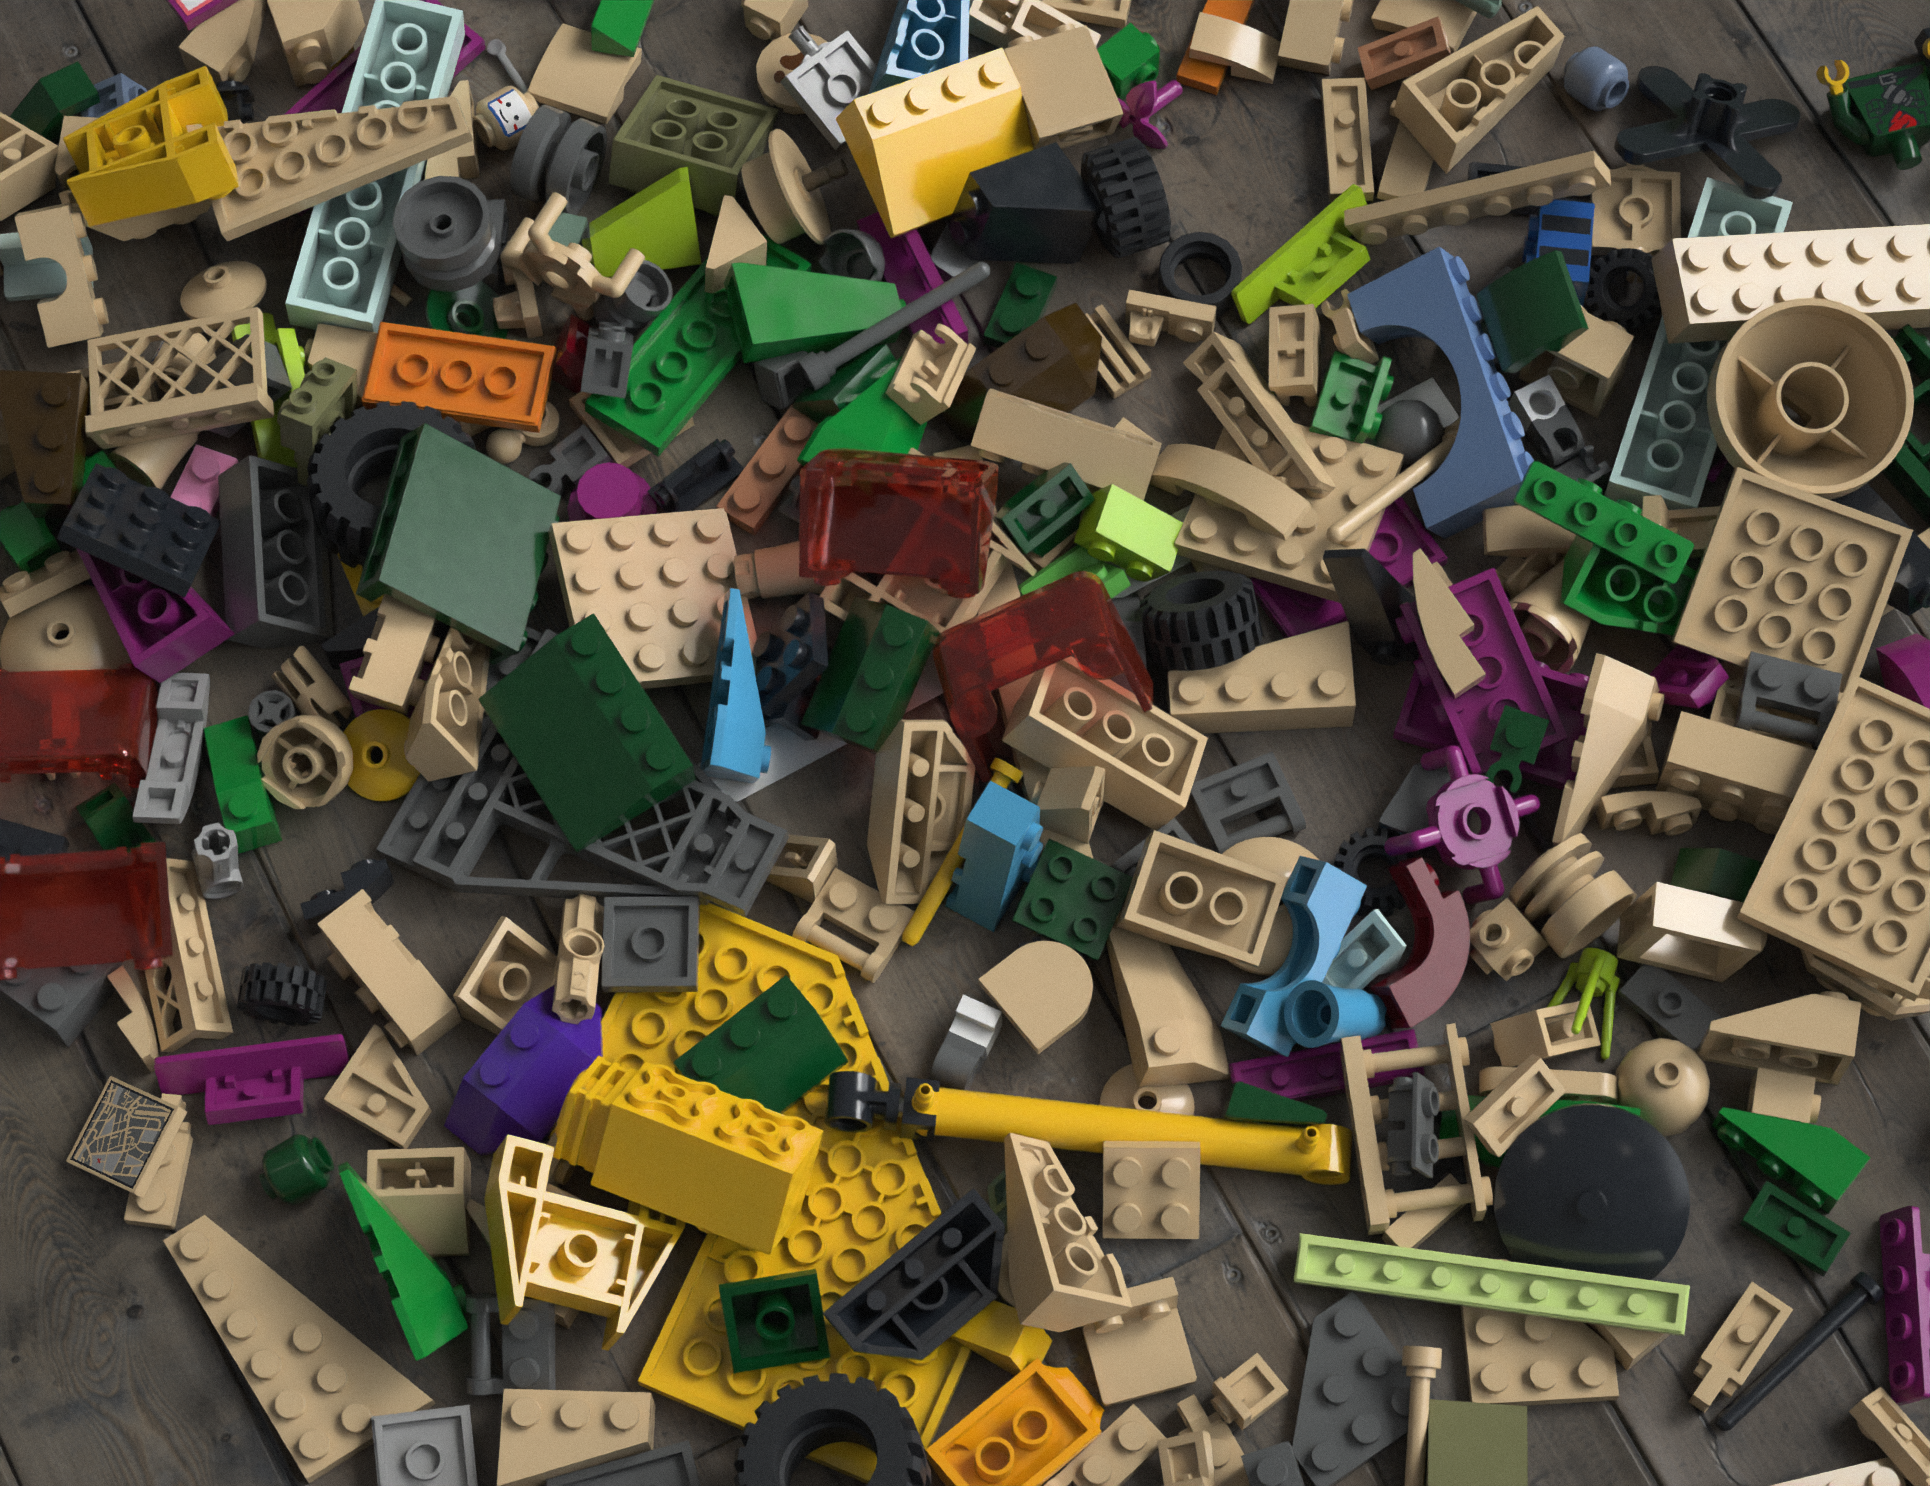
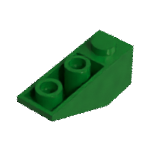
M1725 1107L1719 1111L1712 1124V1127L1718 1131V1137L1727 1146L1737 1151L1741 1149L1746 1151L1757 1160V1166L1767 1176L1775 1180L1782 1178L1796 1189V1195L1803 1203L1816 1210L1822 1208L1828 1214L1871 1158L1832 1128Z

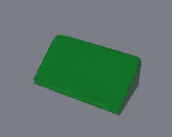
M601 0L591 26L592 51L634 57L654 0Z

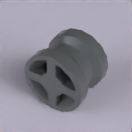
M277 690L265 691L257 695L249 706V719L257 737L261 741L274 726L298 716L291 699L285 693ZM269 722H274L276 725H270Z

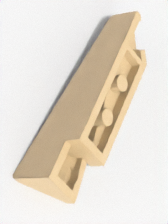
M1213 332L1183 363L1203 382L1197 391L1252 465L1273 476L1291 489L1333 491L1336 485L1274 393L1269 390L1268 384L1243 347L1236 341Z

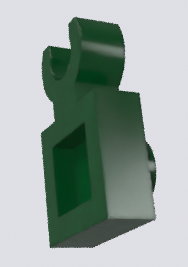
M1505 705L1489 751L1500 754L1501 758L1500 761L1495 762L1489 767L1486 774L1487 780L1493 783L1494 777L1498 772L1507 771L1513 778L1509 792L1515 794L1520 788L1522 781L1521 771L1518 768L1519 764L1523 762L1534 766L1549 720Z

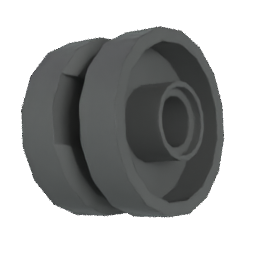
M546 104L538 108L529 119L514 154L510 174L512 194L538 203L546 198L547 202L553 192L559 193L568 201L562 212L573 215L579 213L593 192L602 170L607 147L606 128L583 118L572 123L570 114Z
M436 176L422 180L408 189L395 206L392 222L407 270L419 284L435 291L455 292L472 287L488 276L497 262L500 244L486 197L475 184L459 177Z

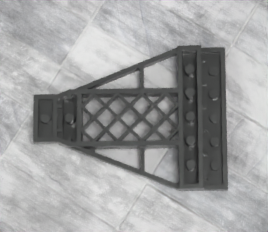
M525 627L528 633L527 640L517 655H512L496 665L489 662L486 692L558 634L548 629L543 634ZM484 710L477 771L434 781H428L420 773L376 851L380 857L459 893L575 898L579 894L594 896L597 900H604V897L698 896L700 905H707L709 901H712L746 917L788 841L789 835L787 830L745 812L730 795L724 793L687 755L693 764L696 780L654 805L659 823L633 832L630 821L625 823L628 834L601 842V839L595 841L596 844L592 843L576 853L554 818L555 826L532 816L548 810L542 799L520 806L517 792L519 788L530 785L531 782ZM681 796L685 797L690 813L664 821L659 804ZM692 801L699 803L696 810ZM507 825L550 844L530 880L469 877L493 833L499 826ZM686 827L673 849L668 833ZM663 835L669 852L642 861L637 843ZM632 845L637 862L613 851ZM569 853L638 885L546 880L559 857ZM664 866L661 873L654 870Z

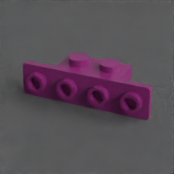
M335 1034L156 1057L154 1059V1070L161 1094L184 1095L205 1092L208 1125L303 1113L304 1079L340 1075L348 1064L349 1057L343 1035Z
M1910 1205L1884 1213L1879 1218L1891 1398L1897 1405H1905L1930 1398V1254L1922 1253L1920 1210L1918 1207Z

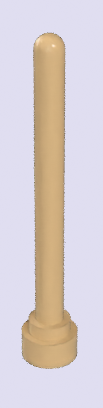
M1460 418L1446 427L1445 435H1443L1442 442L1329 527L1326 533L1327 539L1331 543H1340L1440 467L1454 444Z
M1403 1346L1402 1366L1406 1367V1376L1411 1377L1404 1486H1424L1430 1379L1436 1378V1369H1441V1348Z

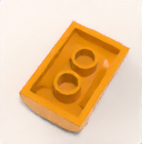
M1037 1358L925 1450L928 1456L927 1459L946 1486H1041L1101 1435L1100 1422L1104 1409L1067 1367L1056 1368L1042 1364Z

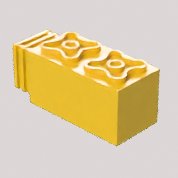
M598 1056L588 1069H584L578 1074L566 1095L557 1121V1142L553 1158L558 1160L562 1158L569 1161V1164L573 1166L580 1165L584 1167V1170L593 1173L590 1184L592 1186L692 1224L702 1232L717 1234L740 1243L748 1250L760 1251L770 1255L801 1211L823 1130L809 1125L802 1118L785 1116L767 1109L758 1101L741 1099L720 1091L717 1086L711 1083L697 1082L679 1075L665 1065H653L645 1061L637 1071L632 1068H623L617 1062L611 1063L605 1061L604 1057Z

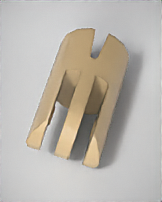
M304 646L298 647L293 654L298 662L288 658L281 665L283 673L275 671L271 678L291 699L301 715L320 716L340 727L341 723L334 712L338 710L348 719L352 712V704L308 649Z

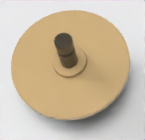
M775 129L769 134V152L744 163L742 166L743 183L750 205L765 232L777 244H782L807 233L813 241L823 245L825 244L823 239L831 231L828 213L819 188L833 182L834 179L837 180L848 175L847 165L841 158L830 163L828 166L825 165L811 171L793 140L781 129Z

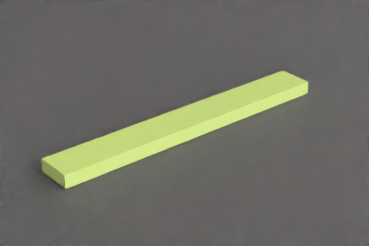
M1302 1233L1299 1236L1294 1282L1298 1284L1679 1336L1685 1335L1690 1292L1689 1285Z

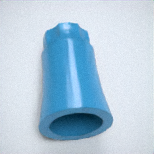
M1309 980L1297 985L1289 994L1285 1004L1284 1019L1290 1036L1298 1044L1314 1048L1332 1042H1340L1341 1038L1360 1036L1361 1040L1378 1035L1385 1027L1387 1008L1378 995L1368 994L1361 989L1334 987L1319 981Z

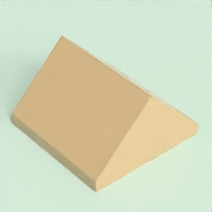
M501 916L453 995L461 1016L498 1035L525 1002L555 985L553 968L557 956L510 919Z

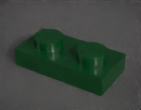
M1016 262L983 335L984 344L1000 348L1041 319L1057 287V276Z
M1766 1181L1740 1223L1747 1230L1823 1277L1851 1234Z

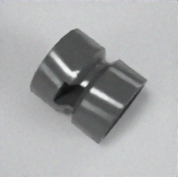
M644 260L622 296L612 298L601 295L595 303L593 302L594 316L598 324L601 321L622 324L626 326L625 332L632 333L633 337L636 336L671 302L673 295L671 282L659 266Z

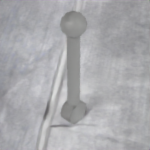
M499 39L491 40L487 45V51L494 58L499 59L519 91L524 94L528 91V87L506 56L505 44Z

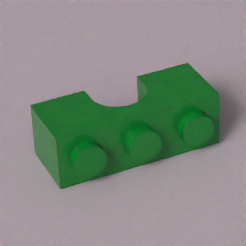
M103 450L94 456L85 457L83 486L96 463L105 468L111 467L116 469ZM24 501L18 505L8 506L0 512V546L19 572L27 571L29 574L45 566L44 562L47 558L62 552L54 537L56 527L63 519L35 518Z

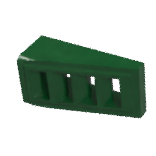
M1240 1081L1231 1084L1221 1114V1118L1228 1120L1302 1125L1325 1123L1327 1114L1322 1109Z

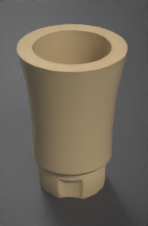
M201 431L119 446L108 455V458L116 469L123 472L127 478L147 487L162 489L177 464L198 440L197 435Z
M826 531L803 540L775 547L756 549L754 553L734 556L737 588L740 590L741 597H747V599L762 596V599L807 594L808 592L821 594L834 574L832 554Z

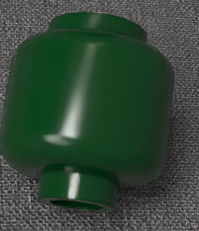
M297 1134L264 1153L262 1159L264 1172L259 1175V1180L264 1191L271 1199L279 1197L288 1205H297L328 1187L331 1179L330 1172L334 1170V1164L328 1150L318 1138L313 1137L309 1139L305 1135Z

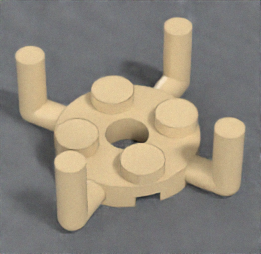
M553 192L535 221L528 217L522 220L502 251L500 259L504 265L524 271L528 278L537 286L544 280L554 287L551 296L572 305L581 320L588 321L594 316L593 302L595 303L601 295L612 298L622 296L645 260V256L637 249L631 248L613 277L602 276L589 263L592 255L584 247L576 243H569L566 247L550 238L549 231L568 203L565 197Z

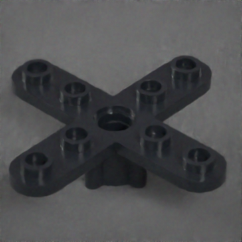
M1647 66L1639 71L1636 86L1668 120L1628 128L1618 133L1614 149L1626 163L1643 165L1649 162L1702 151L1748 197L1765 199L1778 193L1782 183L1781 174L1748 142L1795 130L1801 117L1800 111L1796 106L1780 99H1765L1743 104L1747 92L1745 84H1732L1725 80L1713 79L1706 73L1698 75L1693 90L1680 76L1670 69L1660 66Z

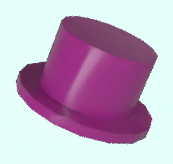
M607 462L597 464L584 473L579 480L578 487H575L571 492L567 511L569 521L656 514L657 506L653 498L647 493L651 487L644 478L621 464Z

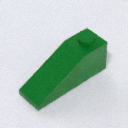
M242 716L204 728L215 791L224 826L228 830H234L238 844V854L282 841L270 792L265 788L262 780L265 774L262 770V762L258 763L257 761L258 747L249 716Z

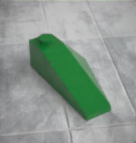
M903 355L875 377V383L864 392L855 394L847 400V406L836 415L828 416L819 423L797 458V461L823 488L832 492L831 496L835 500L840 497L860 510L868 511V516H887L898 495L888 485L910 449L914 448L918 451L927 424L925 422L920 425L886 394Z
M1576 535L1564 558L1560 603L1598 624L1674 635L1697 571L1685 565L1678 581L1674 584H1669Z
M342 1163L338 1165L340 1177L363 1233L369 1239V1246L379 1273L388 1284L392 1305L415 1360H420L468 1328L464 1315L468 1313L466 1312L465 1290L462 1284L452 1287L447 1273L349 1163Z

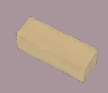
M1450 1173L1434 1188L1461 1184ZM1466 1204L1406 1211L1389 1226V1229L1384 1231L1382 1239L1387 1245L1416 1249Z

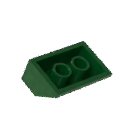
M855 597L829 656L828 667L820 677L801 724L876 755L898 722L903 719L940 631L925 619L887 604Z
M785 975L681 1055L673 1064L675 1072L679 1075L697 1082L711 1083L717 1086L720 1091L741 1099L758 1101L765 1108L783 1114L828 1079L832 1073L837 1072L846 1065L848 1059L816 1009L788 976Z

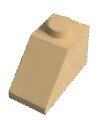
M1098 766L1051 768L1046 783L1037 782L1030 801L1040 807V825L1043 826V829L1088 844L1103 805L1105 769Z
M1580 1001L1538 1009L1490 1023L1494 1035V1048L1500 1057L1502 1067H1517L1531 1054L1546 1060L1601 1045L1591 1007L1589 1006L1579 1034H1573L1571 1027Z

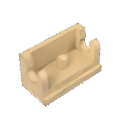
M1314 304L1269 307V390L1275 391L1278 401L1284 406H1289L1290 396H1302L1308 407L1316 406L1321 390V325Z
M937 324L934 331L938 337L945 341V344L935 342L932 336L923 330L913 334L886 391V394L920 425L950 408L976 350L975 346L971 343L966 344L949 327L942 324Z

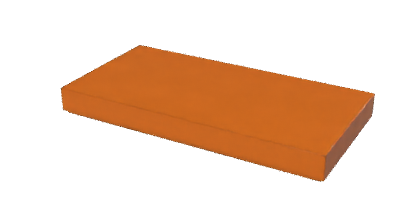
M380 322L362 397V404L366 409L377 408L376 403L389 401L390 406H401L402 401L414 402L419 409L424 410L425 406H429L441 411L442 419L449 416L458 422L540 433L557 356L556 347Z

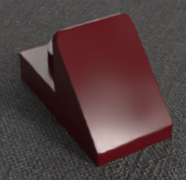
M571 314L554 344L557 356L551 379L572 392L578 393L581 390L589 327L592 326Z

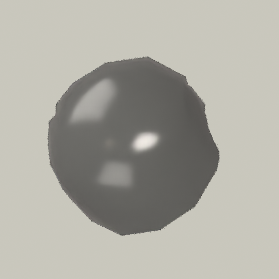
M838 229L825 236L823 242L826 244V250L823 257L819 260V264L826 274L881 281L885 270L884 253L881 244L871 234L855 229Z
M1400 400L1381 412L1383 414L1382 421L1375 439L1377 447L1404 454L1403 465H1412L1442 442L1445 430L1438 413L1427 404L1418 400Z

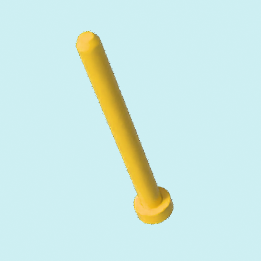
M996 757L989 767L995 772L990 781L1007 789L1010 782L1018 784L1023 775V772ZM964 827L902 933V941L912 947L919 943L953 883L951 881L953 872L957 867L961 869L966 861L965 858L958 855Z

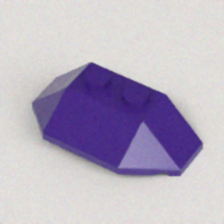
M554 985L525 1002L463 1077L444 1126L481 1156L493 1154L507 1134L543 1143L557 1126L566 1095L578 1074L584 1069H588L598 1056L603 1057L602 1008L597 1003L592 1019H585L578 1024L561 1021L559 1015L552 1011Z

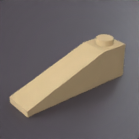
M452 627L448 630L412 713L408 739L404 744L405 758L428 781L477 771L484 713V709L478 699L486 693L491 647Z
M1596 653L1584 696L1581 713L1585 714L1584 727L1587 730L1585 736L1580 735L1578 740L1574 741L1571 769L1573 772H1577L1575 781L1568 779L1564 787L1552 841L1554 846L1581 833L1596 811L1601 797L1606 796L1647 735L1651 720L1658 721L1662 712L1664 694L1658 693L1659 688L1656 678L1606 655Z
M1119 911L1106 945L1137 1089L1229 1079L1231 1075L1221 1031L1169 944L1116 927L1121 911Z

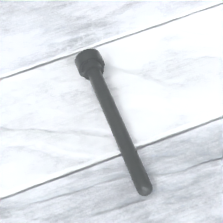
M985 262L974 264L826 354L824 351L817 354L812 351L798 359L797 363L814 391L831 382L830 377L836 374V368L986 279L990 275L989 265Z

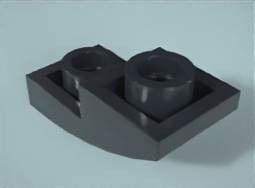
M366 859L353 864L350 870L341 872L345 890L339 892L336 890H324L314 894L310 901L300 903L305 922L312 936L321 933L317 923L361 889L367 893L372 900L371 904H373L394 884V879L386 859L379 861Z

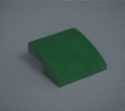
M1554 250L1515 268L1476 294L1503 372L1516 373L1545 350L1559 352L1589 329L1561 251Z

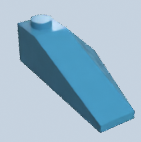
M730 588L724 597L700 769L708 777L754 784L760 778V773L767 774L771 746L764 745L766 731L740 590Z

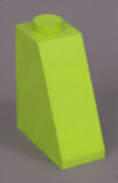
M688 167L676 169L589 223L590 238L582 239V244L592 255L589 263L594 264L596 270L602 276L613 277L631 248L640 251L645 256V260L656 264L662 270L701 264Z

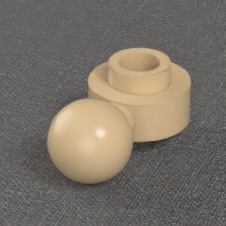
M546 401L540 433L507 428L493 431L486 442V450L490 458L501 464L511 463L519 457L523 443L530 446H544L552 442L559 431V414L557 409L550 402Z

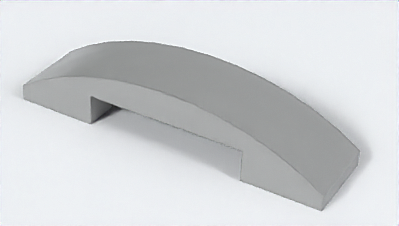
M176 673L164 682H161L156 705L159 720L146 780H140L132 816L133 821L136 823L181 824L187 813L196 785L204 745V728H206L210 691L209 674Z

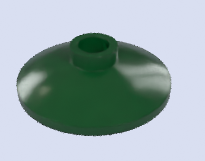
M479 281L472 287L455 292L430 290L425 303V315L430 329L506 339L508 329L498 328L495 317L493 299L499 296L484 282ZM458 319L462 320V321L464 322L465 326L462 325V324L458 321Z

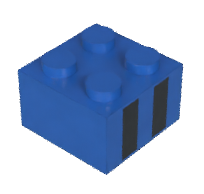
M1553 200L1547 205L1539 206L1538 215H1529L1527 236L1524 237L1522 262L1527 263L1554 250L1561 251L1578 300L1583 307L1589 284L1595 203Z

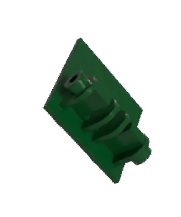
M1049 838L1026 891L1016 907L1012 922L1098 961L1129 891L1133 877Z

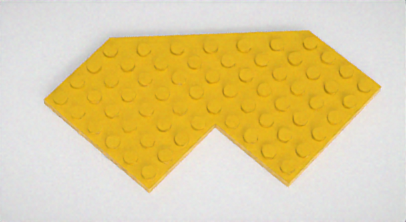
M712 903L700 905L698 992H615L601 1021L603 1057L605 1061L617 1062L623 1068H632L637 1071L646 1061L653 1065H665L675 1072L673 1062L787 975L816 1009L848 1059V1063L837 1072L855 1071L865 1073L876 1078V1090L888 1091L889 1081L869 1036V1031L848 984L838 955ZM828 1078L782 1114L802 1118L809 1125L823 1130L801 1211L770 1255L760 1251L748 1250L740 1243L717 1234L707 1233L641 1372L638 1383L644 1388L743 1430L746 1423L751 1422L755 1424L758 1418L754 1411L764 1401L772 1404L779 1399L776 1391L788 1384L792 1390L804 1385L803 1378L818 1375L820 1381H829L831 1373L847 1374L850 1383H855L856 1378L863 1377L874 1381L877 1391L884 1388L889 1390L897 1397L900 1407H906L914 1420L926 1450L934 1439L972 1353L971 1349L951 1337L922 1361L858 1353L849 1347L824 1316L830 1358L733 1373L719 1284L816 1269L824 1312L942 1215L912 1139L900 1138L902 1117H897L896 1131L884 1130L885 1120L873 1119L872 1128L865 1132H845L830 1128L824 1122L829 1086ZM556 1127L550 1133L548 1139L552 1137L553 1133H556ZM851 1442L831 1443L814 1450L806 1456L810 1460L868 1484L873 1476L877 1464L875 1452L863 1445Z

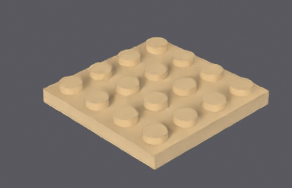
M1294 423L1336 485V488L1331 492L1319 489H1292L1310 502L1312 509L1285 541L1251 527L1244 513L1195 494L1174 546L1178 548L1177 555L1341 603L1323 560L1324 551L1365 548L1369 552L1385 509L1340 543H1331L1326 536L1327 530L1397 477L1403 466L1404 454L1366 443L1361 444L1310 432L1309 427ZM1224 427L1214 450L1231 455L1252 465Z
M1736 467L1671 642L1706 655L1714 656L1719 660L1744 669L1747 657L1752 651L1842 674L1837 700L1840 703L1853 674L1860 677L1913 530Z
M724 508L551 524L548 533L570 627L594 613L643 689L712 682L724 597L730 588L738 589L734 568V556H737ZM741 597L756 676L757 656L754 655V645L757 636L747 597Z

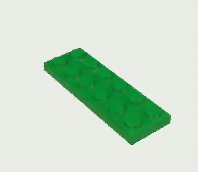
M763 235L767 240L766 266L811 272V263ZM708 257L633 345L626 397L619 398L592 393L585 402L586 413L657 457L662 454L742 357L725 288L715 293L705 292V268Z

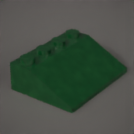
M594 613L553 637L478 699L576 853L696 780L693 764Z

